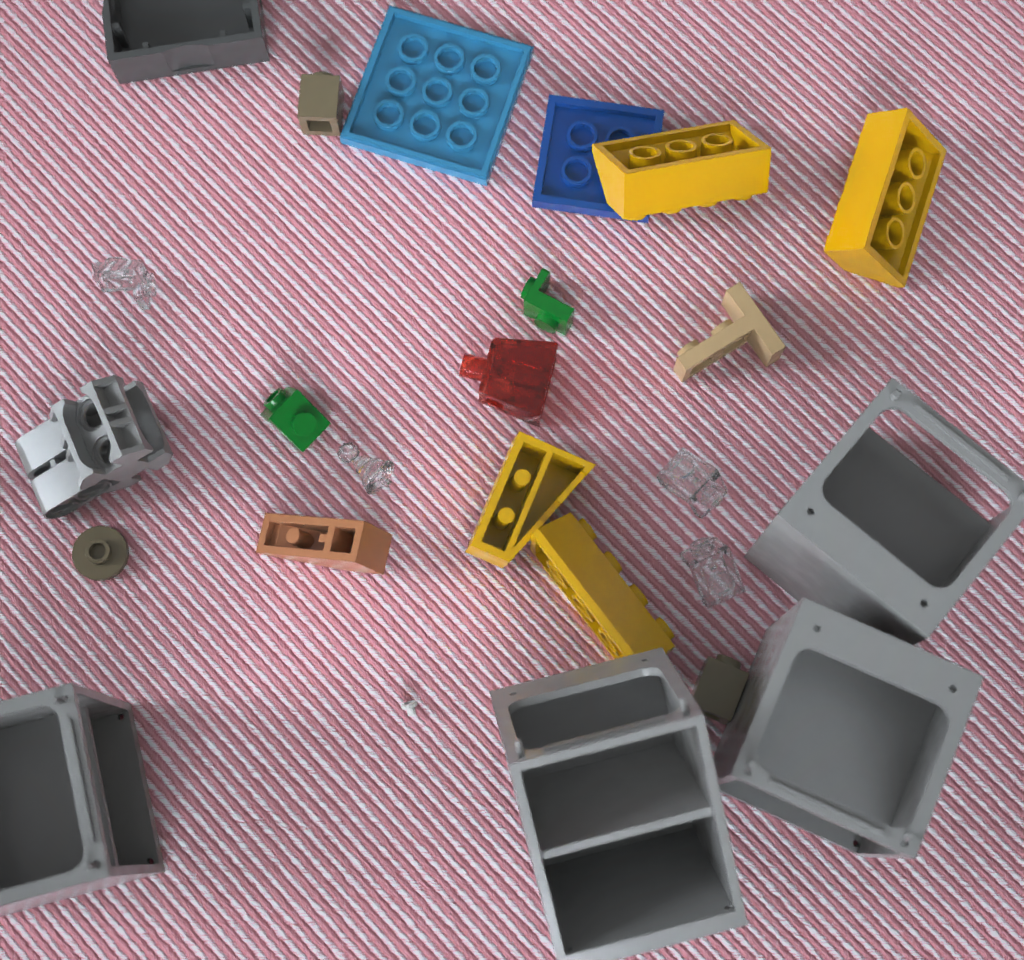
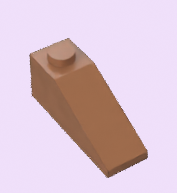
M265 513L256 553L345 571L384 575L392 534L362 520Z

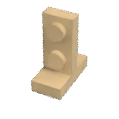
M740 282L726 290L721 303L731 319L717 325L711 331L712 336L699 343L697 339L693 340L677 352L678 357L673 371L681 382L694 376L747 342L765 367L780 359L786 348L785 344Z

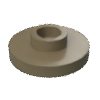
M95 526L85 530L77 538L72 550V559L76 569L86 578L94 581H106L119 575L125 568L129 559V547L124 536L117 530L108 526Z

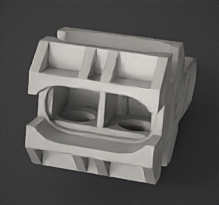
M115 375L90 381L80 388L81 393L86 394L77 401L67 399L58 401L51 406L50 419L16 440L14 443L28 478L33 479L31 486L45 519L65 516L103 493H110L134 485L141 480L140 475L137 474L146 468L159 470L169 464L173 453L142 382L134 380L124 386L123 377Z

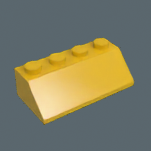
M909 108L867 114L824 248V252L844 271L897 288H902L906 285L947 151Z
M735 120L592 144V153L607 204L626 220H641L645 218V215L661 212L674 214L680 212L682 208L693 206L711 207L716 205L717 202L730 199L748 200L752 195L768 193L771 147Z
M570 512L537 528L531 533V552L614 659L661 647L666 654H669L674 649L675 645L671 639L675 636L670 627L661 617L654 620L645 608L648 601L642 591L635 584L630 586L626 584L619 575L623 571L621 565L609 551L602 553L593 540L597 536L585 519L581 518L577 521Z

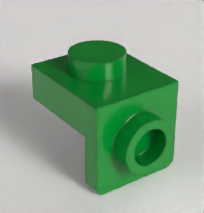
M542 268L537 278L531 276L522 290L521 298L524 299V315L534 319V323L542 330L549 333L557 331L566 336L573 323L574 308L545 294L549 286L550 271Z
M286 387L284 390L282 388L275 390L265 400L263 405L266 409L260 414L261 417L270 422L301 452H304L331 424L298 389Z

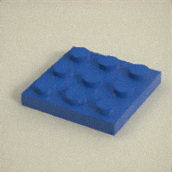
M549 94L532 207L626 220L607 204L592 153V144L659 133L662 131L664 110ZM645 215V218L635 222L648 223L650 215Z

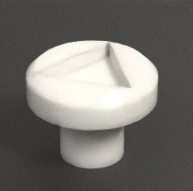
M416 700L407 701L401 705V709L407 710L408 716H413L416 714L414 707L418 703Z

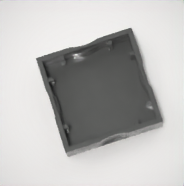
M104 0L102 17L107 60L119 84L270 61L261 0Z

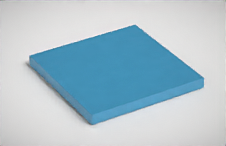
M389 5L340 135L341 144L487 186L529 68L534 46Z

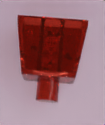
M494 338L491 341L487 358L464 354L459 376L481 382L479 386V402L539 427L557 359L558 343Z

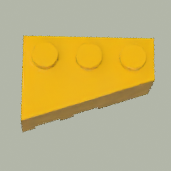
M519 431L510 445L465 552L500 568H504L531 539V533L546 522L596 464Z

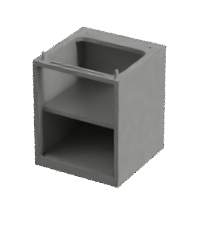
M892 377L779 511L744 557L798 602L805 597L914 645L928 638L1022 522L1024 519V493H1022L1024 492V480ZM894 409L903 412L999 487L1007 495L1010 507L991 520L986 521L870 429V425L886 410Z
M803 597L768 627L762 638L733 717L727 723L713 756L720 793L860 857L916 859L984 676ZM854 840L857 841V845L855 846L853 845Z
M662 647L489 691L556 960H619L748 925L704 713Z
M68 683L0 701V917L165 872L131 704L75 683ZM121 715H124L123 720H120ZM151 858L153 859V864L149 863Z

